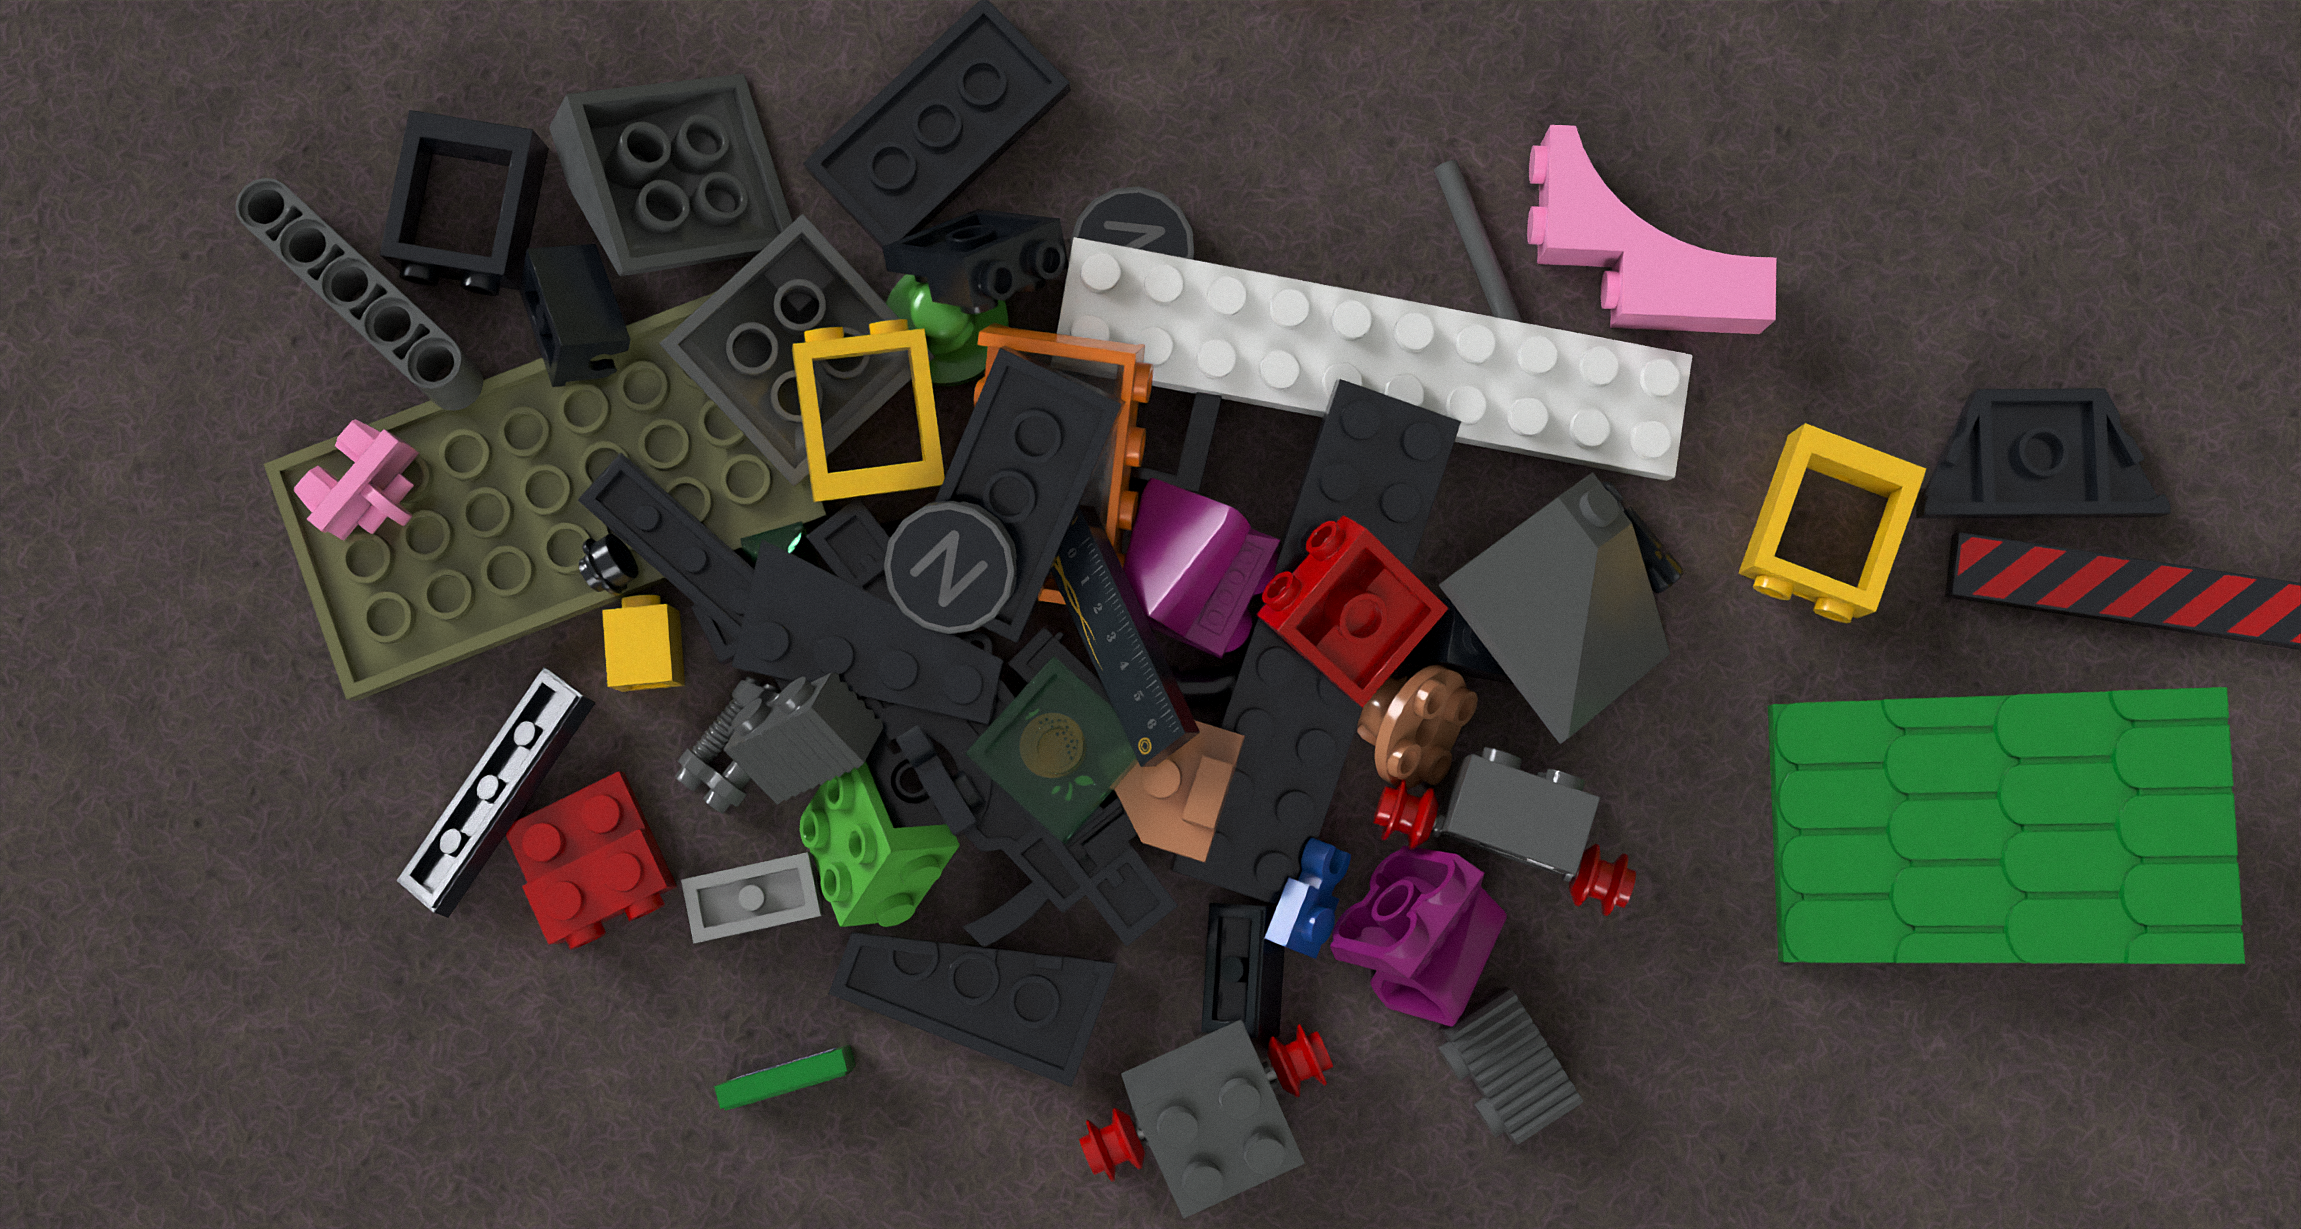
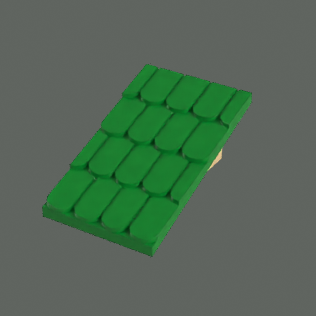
M2227 687L1806 702L1768 705L1778 962L2245 964L2243 932H2241V925L2243 923L2239 863H2237L2238 846L2234 793H2232L2234 785L2230 725H2228Z

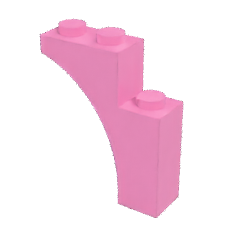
M1550 125L1541 142V146H1532L1529 162V181L1531 184H1539V207L1531 206L1527 227L1528 244L1538 245L1537 264L1612 267V271H1604L1600 296L1602 309H1611L1610 328L1761 334L1776 320L1777 258L1731 255L1706 250L1682 242L1656 229L1624 205L1606 186L1584 150L1576 126Z

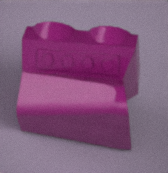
M1149 478L1142 492L1123 570L1152 629L1222 659L1224 653L1233 651L1241 646L1249 636L1252 618L1248 606L1253 596L1263 593L1267 584L1275 576L1278 559L1277 548L1280 544V539L1251 529L1246 518L1231 506L1161 480Z
M1403 845L1399 851L1390 854L1375 868L1369 882L1371 890L1363 901L1352 905L1340 916L1333 929V942L1330 948L1336 960L1377 970L1370 984L1375 994L1387 1008L1453 1027L1465 1010L1507 919V914L1481 887L1484 873L1459 855L1418 847L1410 850L1409 846Z

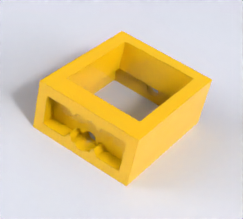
M907 319L888 320L869 324L870 335L844 338L843 327L820 328L805 331V343L793 344V360L813 503L942 486L945 476L924 328L909 330ZM908 350L923 461L828 473L812 361Z
M1803 424L1787 437L1738 574L1754 579L1753 588L1764 595L1781 600H1790L1793 594L1815 602L1813 611L1820 616L1834 621L1850 623L1852 617L1858 619L1876 612L1926 468L1809 424ZM1806 468L1888 498L1857 587L1775 557Z

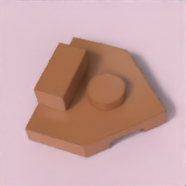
M1195 721L1200 733L1157 766L1140 767L1130 743L1099 759L1143 844L1206 863L1245 740L1244 735Z

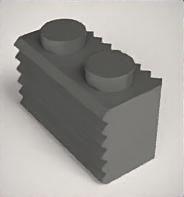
M831 672L811 683L805 677H800L791 682L778 695L776 700L765 704L759 698L747 704L732 721V727L735 731L723 750L778 805L783 800L787 801L792 795L796 797L801 791L805 793L809 788L813 789L818 784L822 785L827 780L831 781L835 776L840 777L845 771L849 773L854 767L858 769L868 757L883 729L882 719H875L873 710L866 709L863 700H857L856 691H849L847 682H840L838 673Z
M1503 986L1466 1009L1453 1027L1444 1024L1439 1027L1447 1040L1446 1043L1438 1047L1442 1057L1459 1081L1470 1076L1483 1097L1474 1103V1107L1495 1138L1505 1132L1508 1138L1518 1145L1583 1103L1582 1097L1576 1091L1559 1061L1555 1058L1552 1050L1548 1047L1545 1039L1511 988Z

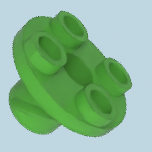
M906 274L895 285L886 302L887 306L899 319L908 320L910 330L925 329L927 349L935 356L929 362L932 386H956L968 383L982 376L986 369L988 346L978 345L979 331L992 323L1009 327L1008 312L1004 300H998L999 305L992 310L976 314H965L960 311V306L932 302L929 284L916 282L914 275Z

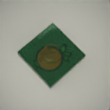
M1055 656L1047 662L965 753L1064 844L1138 763L1115 710Z

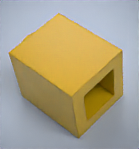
M658 595L625 597L621 599L622 608L602 610L608 687L625 692L685 686L679 610L668 604H661V599Z

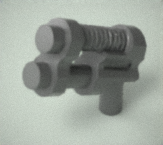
M746 677L745 681L741 680L732 691L733 699L729 700V704L725 705V709L721 710L720 715H717V719L713 721V724L709 726V729L697 741L696 746H693V750L687 748L679 758L678 762L682 767L674 776L679 782L694 792L702 781L707 784L711 789L703 800L721 814H724L731 804L736 807L740 805L748 795L743 788L751 778L734 760L724 773H721L710 762L714 761V757L718 756V752H721V748L725 747V743L730 740L729 738L735 731L732 727V721L747 704L759 698L765 704L776 700L779 695L780 689L765 684L764 688L760 687V681Z

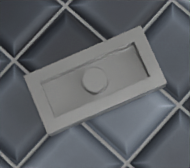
M811 852L681 880L693 944L824 916Z

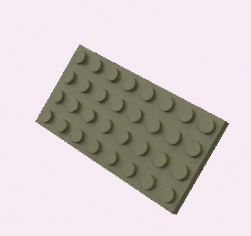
M714 293L627 325L626 328L631 339L628 351L614 355L602 354L590 360L613 359L617 372L608 377L566 382L565 386L552 387L543 358L483 380L484 383L480 395L475 402L464 409L456 411L446 410L430 400L367 424L380 432L385 429L406 441L419 452L402 473L404 477L414 484L413 488L400 502L413 516L405 526L387 517L377 530L371 534L358 524L344 541L328 531L326 533L320 531L307 520L312 512L294 492V487L309 470L317 465L326 469L340 481L355 463L335 446L338 436L264 464L346 700L358 701L669 581L578 501L583 493L620 453L631 460L737 554L760 546L762 539L770 542L830 518L824 501L813 503L810 474L794 487L660 346V342ZM607 534H613L632 553L638 566V577L627 583V589L622 591L620 595H612L606 590L597 592L583 578L578 563L586 555L582 549L585 540L592 538L598 541Z

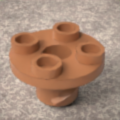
M1438 664L1422 669L1409 680L1408 676L1398 680L1389 677L1364 705L1357 724V732L1360 737L1375 746V765L1379 776L1397 788L1400 780L1406 779L1407 789L1415 787L1423 781L1430 785L1439 783L1446 776L1451 766L1452 754L1450 751L1459 735L1461 727L1472 718L1476 710L1477 694L1466 687L1463 677L1458 672Z

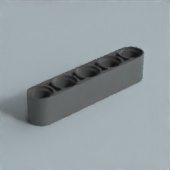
M262 178L252 181L242 189L235 205L236 214L241 223L432 402L443 409L456 411L464 409L476 401L484 383L482 372L477 364L443 330L287 186L276 179ZM280 212H282V214L280 215V217H279L278 219H276L275 221L271 222L272 219H273L277 214H279ZM325 249L318 259L311 262L316 253ZM367 287V290L362 297H360L356 301H352L354 295L359 290ZM410 325L409 331L403 338L393 341L394 336L400 329ZM454 364L449 376L435 382L436 376L441 369L447 365Z

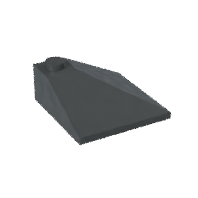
M744 73L566 94L549 126L567 185L619 277L757 255L793 223Z
M802 214L659 344L795 487L809 474L793 360V344L805 343L804 332L820 328L843 327L844 338L870 335L869 324L898 320L899 317ZM927 349L930 362L935 356ZM908 350L812 361L825 456L827 457L912 379Z
M1593 472L1439 584L1559 744L1569 739L1670 654L1633 524L1618 506L1614 496L1604 488Z

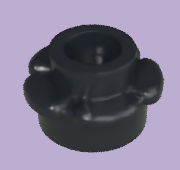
M607 534L598 541L589 538L583 543L582 549L586 555L579 560V569L585 581L595 591L602 592L606 590L612 595H620L622 591L627 589V583L638 577V566L632 553L615 535Z

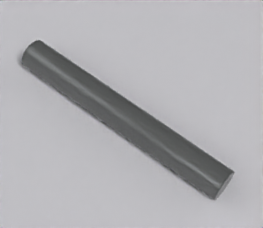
M1450 160L1440 164L1434 169V172L1493 316L1523 322L1457 160Z

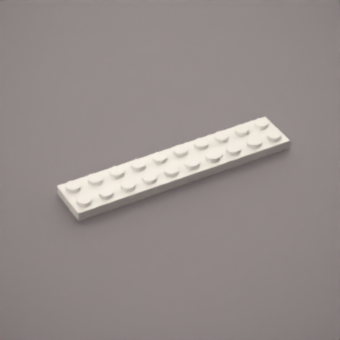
M1076 237L1073 238L1056 333L1134 345L1145 344L1143 362L1153 364L1152 386L1194 394L1201 392L1222 396V399L1324 417L1335 382L1338 379H1342L1461 421L1455 442L1666 481L1674 478L1676 474L1692 362L1691 354ZM1052 356L1051 367L1117 379L1118 364Z

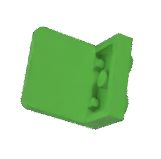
M866 761L858 769L854 767L849 773L845 771L840 777L835 776L831 781L827 780L817 790L800 820L801 839L804 845L810 849L821 877L822 893L825 899L831 902L840 927L875 923L889 927L908 920L915 913L916 907L933 883L941 876L942 870L960 846L956 836L952 834L947 824L893 828Z

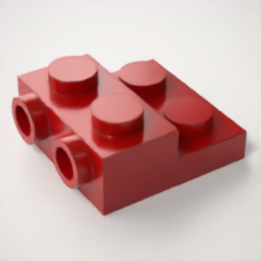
M1343 515L1337 523L1334 521L1325 522L1312 532L1306 543V550L1310 554L1293 573L1289 571L1282 572L1267 584L1262 594V600L1265 605L1257 613V616L1294 650L1310 661L1351 700L1363 708L1449 608L1368 529Z
M621 771L515 821L506 833L509 844L527 881V884L523 885L522 888L548 945L561 944L566 941L570 950L582 947L607 934L602 923L623 913L626 914L629 922L648 915L665 905L662 894L677 887L625 773Z

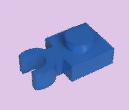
M1311 837L1302 855V872L1298 881L1290 877L1288 878L1265 939L1316 959L1321 945L1327 941L1333 931L1335 924L1334 913L1340 899L1332 896L1335 885L1346 874L1351 854Z

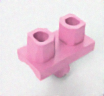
M356 419L352 420L337 437L335 444L340 451L355 462L339 481L326 469L317 465L309 470L294 487V492L312 512L307 520L324 533L328 531L344 541L358 524L373 534L387 517L402 526L409 522L413 516L400 502L413 488L414 484L404 477L402 473L419 454L406 441L385 429L380 432Z

